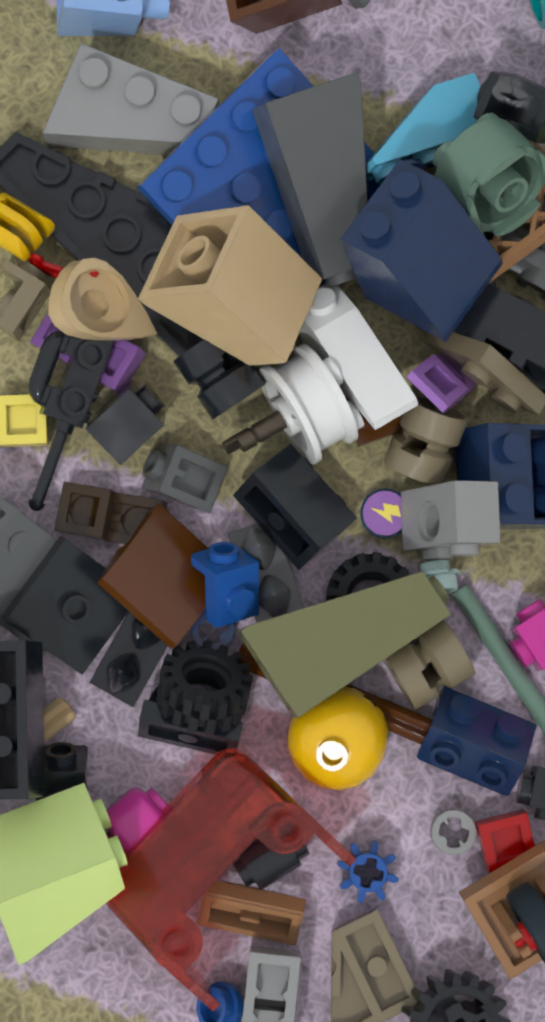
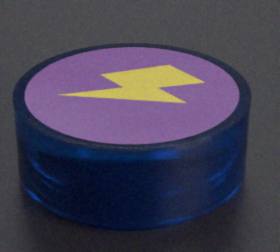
M387 488L378 489L365 498L360 509V520L364 529L370 535L379 539H391L402 533L401 494Z

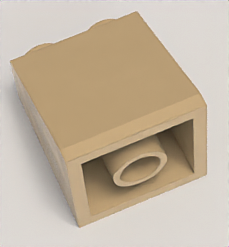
M247 205L176 216L138 299L147 307L249 366L280 364L287 362L289 355L295 347V341L308 312L312 308L313 300L322 278Z

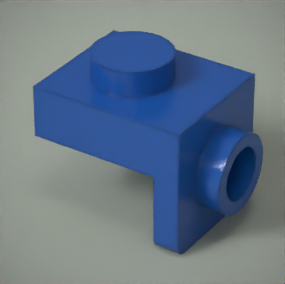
M230 542L215 543L209 549L191 554V565L205 575L206 620L215 628H219L259 615V561L236 544Z

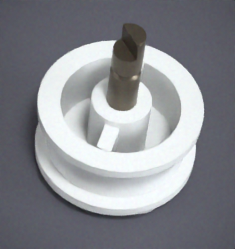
M301 344L294 349V357L276 368L264 365L258 369L259 374L266 383L261 387L273 413L252 424L251 428H245L222 442V445L228 455L238 449H241L244 453L255 447L258 442L262 443L284 430L296 450L306 458L308 463L314 465L321 461V451L340 440L348 444L357 440L358 430L364 427V421L357 407L352 401L346 400L339 387L344 383V380L335 362L330 357L322 360L313 348L306 344Z

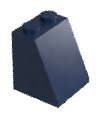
M399 159L340 239L364 298L445 342L503 264L501 257L441 179Z

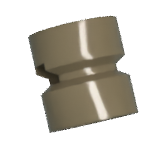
M416 396L418 406L401 415L399 424L404 430L400 434L393 435L384 458V463L400 474L432 485L445 483L454 460L449 450L451 447L460 445L469 418L453 408L443 414L429 399Z
M442 620L418 636L417 643H408L384 659L403 695L415 711L438 698L439 688L443 685L453 689L476 675L468 655L445 620Z

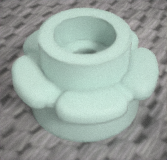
M434 560L420 564V572L423 571L427 578L432 575L435 576L447 594L458 590L456 576L461 575V571L456 568L450 569L449 560Z

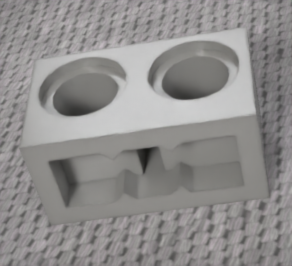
M250 946L242 1022H294L301 963L300 951Z

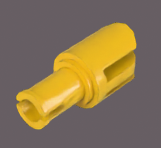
M2 192L0 193V247L25 262L30 257L29 251L35 252L43 243L41 236L48 238L54 232L55 224L51 219L18 199Z

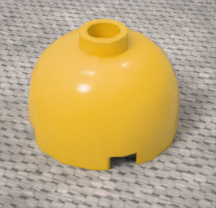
M343 687L299 718L291 717L287 747L292 764L304 779L319 788L341 791L358 787L375 774L386 754L389 730L384 713L378 705L375 707L370 700L364 697V693L357 689Z

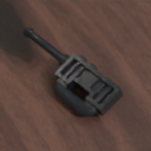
M59 330L47 336L41 346L30 377L29 393L33 401L41 406L39 414L56 419L53 427L56 433L33 497L29 499V507L33 511H40L46 505L43 503L67 436L72 435L74 427L83 428L84 423L87 424L90 420L91 412H89L91 403H95L98 398L99 392L96 391V388L108 362L113 340H85L68 336ZM61 352V354L69 356V360L59 388L49 386V382Z

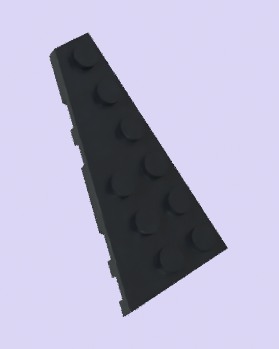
M15 132L0 147V188L5 193L51 219L55 224V229L50 236L74 259L97 258L106 261L124 277L137 298H139L172 225L140 191L131 189L100 171L97 173L70 160L68 156ZM141 302L157 332L155 336L177 357L204 340Z

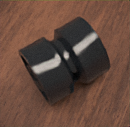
M202 340L173 361L188 385L199 386L200 391L197 398L212 420L266 384L254 365L249 366L206 340Z

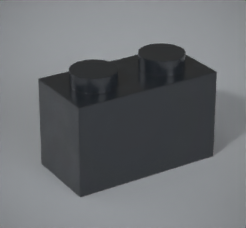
M289 444L254 471L233 494L235 499L298 570L329 546L357 519L344 500L329 487L314 470L313 466L308 463L306 458L292 444Z

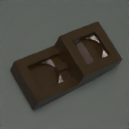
M64 481L54 530L125 545L151 508L160 503L167 510L168 503L164 500L118 493L111 489Z

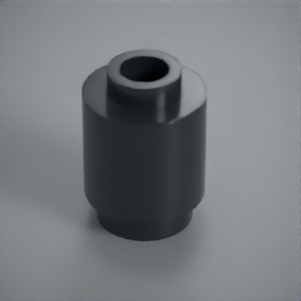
M288 819L280 825L277 822L272 823L235 846L239 857L232 860V863L247 887L256 883L260 890H263L302 865L300 860L308 856L310 852Z

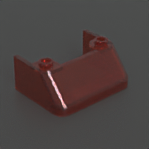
M234 748L225 749L217 753L161 811L159 819L131 849L124 850L128 865L119 868L125 889L109 900L106 905L160 965L209 1009L214 1011L220 1005L219 1001L204 977L191 966L202 950L203 938L201 931L186 915V912L256 838L270 850L280 854H288L299 850L315 834L349 867L356 858L246 752Z

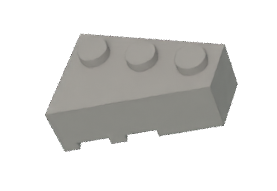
M80 44L42 134L49 148H82L109 152V150L168 156L219 106V99Z

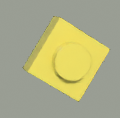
M30 394L0 396V448L49 446L48 416L39 414L41 406L33 401Z

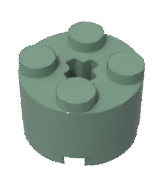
M494 113L484 114L474 125L464 130L453 141L442 144L434 153L432 160L433 165L437 168L435 177L445 183L483 235V232L491 231L495 236H501L514 231L531 218L541 205L536 197L542 186H545V155L512 124L504 119H500Z

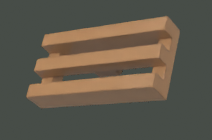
M206 878L197 925L296 945L306 899Z

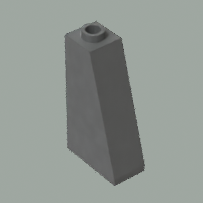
M358 72L264 103L252 109L302 258L322 280L327 279L329 287L356 278L340 239L367 204L362 93Z

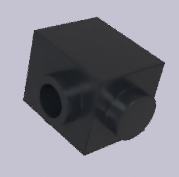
M131 380L90 418L86 430L121 465L164 426L165 415L161 410L165 407V404L150 387L144 385L139 389Z

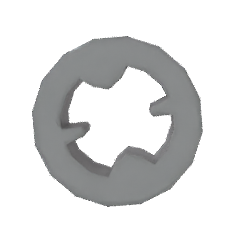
M447 809L440 812L433 819L430 826V837L433 844L441 852L448 855H460L467 852L473 846L476 839V826L472 818L466 813L456 809ZM449 818H459V826L467 830V835L463 842L457 839L458 846H447V838L439 835L441 824L449 825L447 820Z

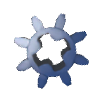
M374 839L370 843L369 851H360L355 843H350V849L354 854L350 862L337 860L336 863L341 869L348 870L349 877L340 882V888L347 889L354 885L358 889L356 894L358 903L364 901L366 892L374 891L377 897L383 901L385 893L381 887L386 881L392 883L399 881L396 875L388 873L386 866L392 863L396 856L391 853L381 858L377 854L378 841ZM367 858H374V866L381 871V875L379 878H370L368 885L361 884L360 875L354 872V867L356 864L364 865Z

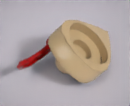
M30 254L28 259L30 264L56 279L51 287L48 300V316L54 326L64 334L80 339L97 341L133 340L157 335L146 310L124 277L106 261L88 258L72 261L64 268L44 261L43 257L38 254Z

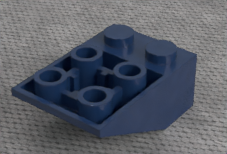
M485 423L466 428L460 445L456 446L457 481L498 482L500 530L545 528V425Z

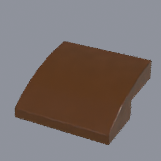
M158 503L145 514L128 543L116 551L97 583L172 649L178 645L206 608L205 575L191 565V554L209 548Z

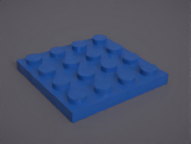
M280 48L274 50L136 188L171 225H173L178 215L249 205L302 258L252 109L314 86ZM364 142L366 163L374 152ZM375 178L366 181L367 202L381 185L376 183ZM323 279L319 287L323 286L327 279Z

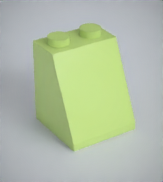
M85 783L0 815V918L18 965L32 959L125 889L119 868L128 865L123 848L117 835L109 839L107 838L104 830L112 827L102 799L92 802Z

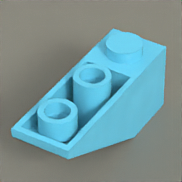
M475 73L433 85L410 109L365 163L366 181L375 178L377 184H382L399 159L403 161L411 158L419 159L424 163L426 169L433 167L432 159L436 150L442 144L453 141L464 130L477 122L473 116L478 105L477 95L481 86Z

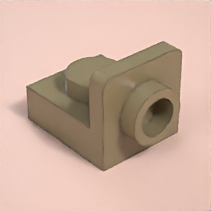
M4 258L0 264V269L5 276L21 286L17 292L13 289L8 291L0 302V329L19 342L49 297L50 290L46 283L43 282L46 275L37 267L22 260L16 265Z

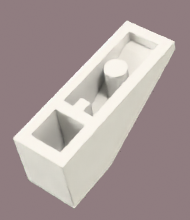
M328 283L319 287L314 297L312 308L308 312L299 333L303 344L313 348L322 360L330 357L335 362L344 380V383L339 386L344 394L353 402L375 430L418 406L416 396L358 308L337 285L329 287Z

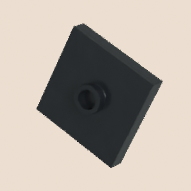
M60 536L1 618L31 640L42 642L44 649L83 675L129 611L97 583L106 568Z

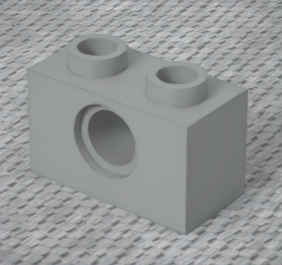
M455 480L401 491L403 551H423V560L453 559V556L481 555L480 546L501 543L498 482Z

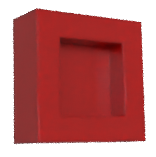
M523 809L475 821L484 865L488 873L493 872L535 846L528 813Z

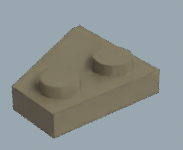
M430 333L423 340L427 346L459 367L468 378L492 391L491 398L505 409L516 413L519 408L539 415L544 408L545 394L490 344L456 333H452L446 342Z
M377 908L331 930V1022H384L402 1013V1006H415L417 1000L413 997L411 990L416 987Z

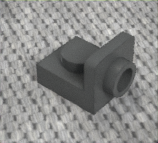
M160 443L157 449L153 450L145 461L143 467L145 479L142 489L150 493L164 495L198 511L211 513L228 467L179 445Z

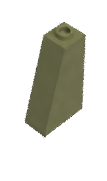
M422 571L243 627L236 633L291 716L299 718L450 616L451 613L445 605L450 601V598L435 576L432 575L427 578Z

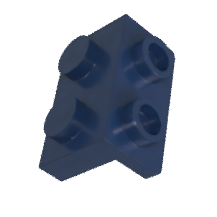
M444 686L436 703L428 731L419 747L417 758L492 791L508 796L526 766L537 724Z

